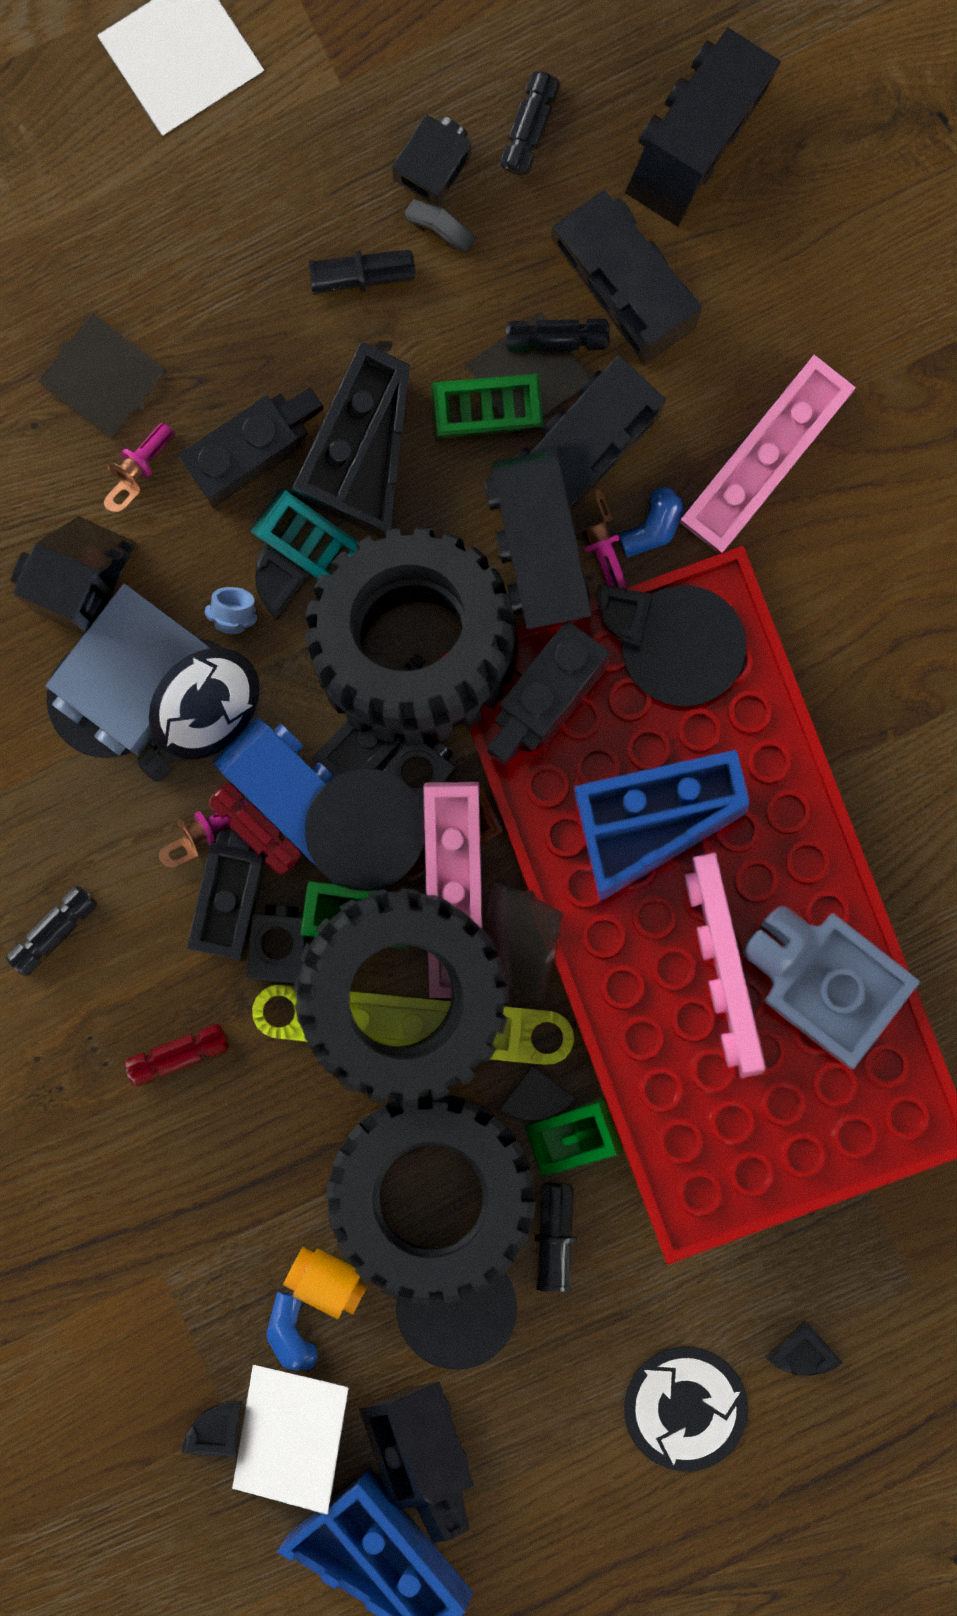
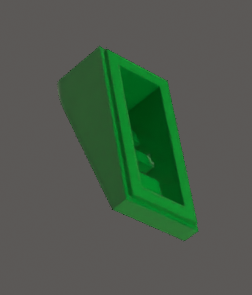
M539 374L433 382L430 387L435 440L467 438L541 429L544 427ZM522 388L525 417L515 418L513 389ZM501 391L503 419L494 420L491 392ZM479 394L482 421H472L470 395ZM458 396L460 423H451L448 397Z

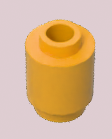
M305 1247L301 1248L283 1286L295 1291L293 1294L294 1298L337 1320L343 1310L352 1315L354 1314L367 1288V1285L358 1281L360 1276L356 1273L354 1266L319 1248L313 1252Z

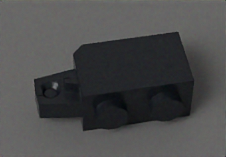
M311 387L288 402L281 393L272 399L266 395L179 453L178 456L212 508H214L293 455L300 448L299 441L308 435L303 425L324 410L323 404Z
M565 621L499 704L500 713L495 718L494 723L500 726L502 730L487 748L488 754L506 767L523 745L533 752L539 744L544 747L549 743L610 666V652L570 621Z
M231 830V834L219 831L216 843H211L187 949L244 961L250 938L252 914H255L267 856L263 852L258 855L233 830Z
M440 1382L407 1387L360 1408L359 1411L390 1503L401 1509L416 1507L433 1543L454 1539L470 1530L462 1491L474 1486L468 1468L467 1455L461 1447L451 1417L450 1404L443 1394Z

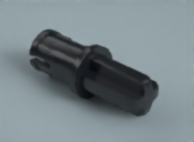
M408 249L362 255L361 250H356V256L318 261L309 260L313 295L360 288L361 293H365L368 286L408 282L414 280L416 276L414 255Z
M546 1183L542 1187L540 1234H535L534 1241L540 1242L538 1283L536 1284V1290L571 1291V1243H577V1236H572L574 1189L572 1185L567 1183Z

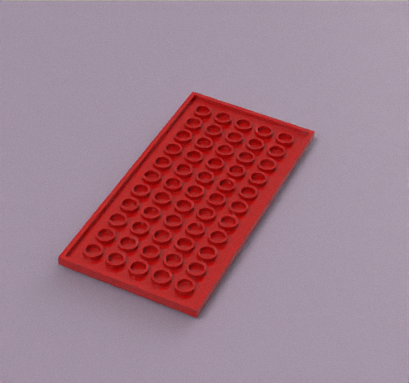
M744 546L625 588L652 595L668 587L695 586L717 594L734 609L744 628L746 654L739 675L732 685L718 697L694 706H675L660 702L647 695L631 678L624 662L622 642L616 639L607 629L601 617L597 599L591 601V616L569 621L610 652V666L551 741L544 747L539 744L533 752L523 745L506 767L490 756L487 751L489 745L502 730L500 726L494 723L495 718L500 713L499 704L564 622L527 629L526 625L515 628L518 639V653L513 656L515 670L511 681L507 684L500 683L503 694L502 698L494 708H488L486 705H483L480 708L482 720L468 728L533 903L534 901L541 903L534 904V907L547 908V910H535L541 925L542 923L548 924L549 948L667 1265L957 1159V1092L916 988L854 1069L850 1070L763 1002L770 993L772 982L769 976L748 961L744 955L747 942L758 930L764 932L780 946H784L761 927V923L772 911L783 906L791 909L808 924L814 926L822 925L830 914H835L910 973ZM737 750L749 799L747 814L599 902L576 803L575 786ZM715 853L765 1067L762 1074L745 1078L740 1077L738 1065L728 1067L721 1035L730 1033L726 1012L716 1013L714 1009L709 981L718 979L713 958L703 959L697 934V927L706 926L701 905L691 906L685 882V874L694 873L692 867L693 858ZM550 909H552V915L555 918V920L557 922L559 921V924H556V927L553 928V931L556 934V936H554V938H556L554 950L552 944ZM554 911L560 913L561 915L559 917H555ZM538 912L547 913V915H539ZM540 917L547 918V920H541ZM542 925L546 940L548 941L547 927Z

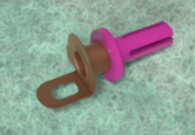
M160 423L135 452L124 449L120 454L124 462L120 466L108 462L110 473L121 480L104 500V505L109 511L119 512L125 509L140 492L136 479L139 476L148 479L152 475L148 464L174 437V432L168 425ZM120 490H127L130 495L121 505L113 502V498Z
M596 490L595 496L604 522L584 529L591 544L584 547L585 553L591 550L595 551L607 585L617 587L606 559L607 556L619 588L625 589L627 583L612 546V542L620 540L618 535L610 537L605 522L613 518L604 495L600 490ZM600 499L604 501L608 512L607 516L604 514Z
M200 811L194 814L195 822L188 826H185L179 818L177 820L178 827L184 837L161 849L159 853L161 862L165 866L173 868L197 857L198 852L195 845L203 841L208 846L211 843H216L214 835L219 831L221 832L229 828L228 823L231 820L227 816L221 819L217 814L205 818ZM183 846L187 851V855L173 861L169 856V852Z

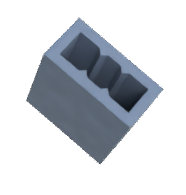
M123 583L45 686L58 696L52 703L54 707L77 724L83 716L100 727L94 737L120 756L124 749L127 748L139 756L153 738L149 726V708L153 694L160 681L182 659L195 652L209 649V647Z

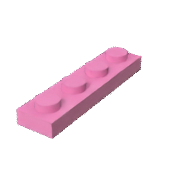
M813 355L681 518L680 523L718 554L723 553L856 387L816 355Z
M479 782L425 783L424 817L427 895L431 896L433 894L447 900L456 908L461 909L483 929ZM428 952L429 998H452L451 982L446 969L439 959Z
M712 853L694 857L692 864L694 873L685 874V882L691 906L701 905L706 926L697 927L703 959L713 958L718 979L709 981L714 1009L716 1013L726 1012L730 1033L721 1035L728 1067L738 1065L741 1078L762 1074L765 1069L716 854Z

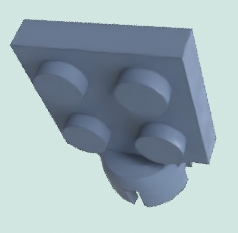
M780 906L761 923V927L784 946H780L764 932L758 930L756 934L751 936L744 949V955L747 960L769 976L772 982L770 993L763 1002L850 1070L854 1069L920 981L835 914H830L822 925L814 926L808 924L791 909Z

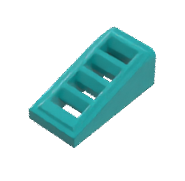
M279 489L250 531L318 580L323 574L332 576L325 569L342 545L350 550L347 554L349 557L358 551L355 544L358 541L283 489ZM290 508L296 513L278 538L271 532L287 509ZM307 520L314 526L299 548L295 550L290 544ZM324 533H326L332 539L314 563L308 559V556Z

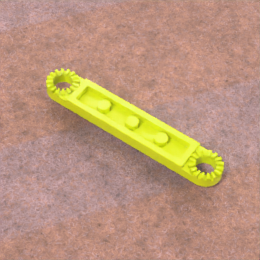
M273 985L262 990L255 998L252 1007V1016L257 1028L263 1034L272 1038L306 1041L298 1022L296 1009L291 1023L280 1028L269 1024L264 1015L266 1003L274 996L287 997L291 1000L295 1009L297 995L294 986ZM350 991L351 1011L357 1025L373 1040L390 1046L410 1045L429 1036L443 1022L451 1005V1001ZM504 1007L503 1014L507 1017L504 1033H497L492 1045L496 1048V1051L490 1060L552 1065L568 1056L574 1044V1032L565 1017L553 1011ZM542 1022L556 1024L563 1034L560 1048L550 1054L537 1051L532 1044V1032Z

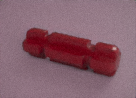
M232 783L224 784L210 798L208 802L210 808L221 819L227 816L231 820L228 826L258 855L263 852L267 856L265 862L277 874L282 875L286 873L299 860L301 856L300 850L288 838L282 841L279 838L282 832L252 802L246 805L242 801L245 795Z
M215 1024L199 1030V1035L195 1037L189 1034L151 1049V1054L146 1055L144 1052L126 1059L124 1067L131 1084L139 1086L154 1080V1075L156 1074L164 1076L202 1061V1056L208 1055L210 1058L227 1051L229 1043L221 1025Z

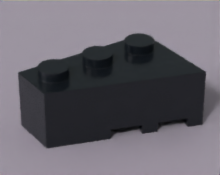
M727 27L716 44L707 40L691 65V68L696 73L690 81L681 77L667 97L664 104L670 108L663 119L654 115L643 130L638 143L645 148L625 193L678 227L687 214V209L695 193L702 184L706 185L714 172L713 167L729 144L734 142L761 101L782 61Z
M604 189L552 226L551 239L642 364L646 365L696 329L703 307L670 269L659 248L651 240L647 241L635 227L637 221L626 203L621 198L613 200Z
M362 341L360 342L289 492L296 498L383 539L387 538L385 530L392 529V513L399 468L398 459L401 433L403 432L410 364Z
M617 355L603 372L598 370L582 386L578 392L581 397L568 411L562 408L553 416L541 431L545 437L533 451L525 447L516 455L518 457L550 449H558L571 511L657 422L666 398L620 355Z
M555 448L494 461L492 467L493 477L484 478L491 511L501 509L505 530L496 531L502 563L512 562L517 582L507 584L513 615L524 614L527 629L591 616L590 592L588 583L585 581L580 558L581 552L575 534L558 449Z
M78 516L37 541L30 554L23 552L20 555L10 578V582L16 584L12 594L35 613L85 634L109 603L136 542Z

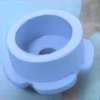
M224 587L217 589L212 594L211 605L205 607L206 618L209 621H214L215 628L226 634L241 633L257 621L254 597L251 593L241 588Z

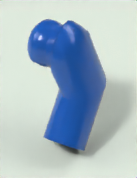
M662 487L655 490L649 498L651 509L645 524L618 533L619 542L626 558L666 545L673 539L684 514L683 501L673 489Z
M277 1291L266 1333L267 1341L284 1368L294 1372L297 1370L307 1371L315 1365L318 1353L315 1345L304 1341L295 1328L302 1301L294 1298L291 1293Z

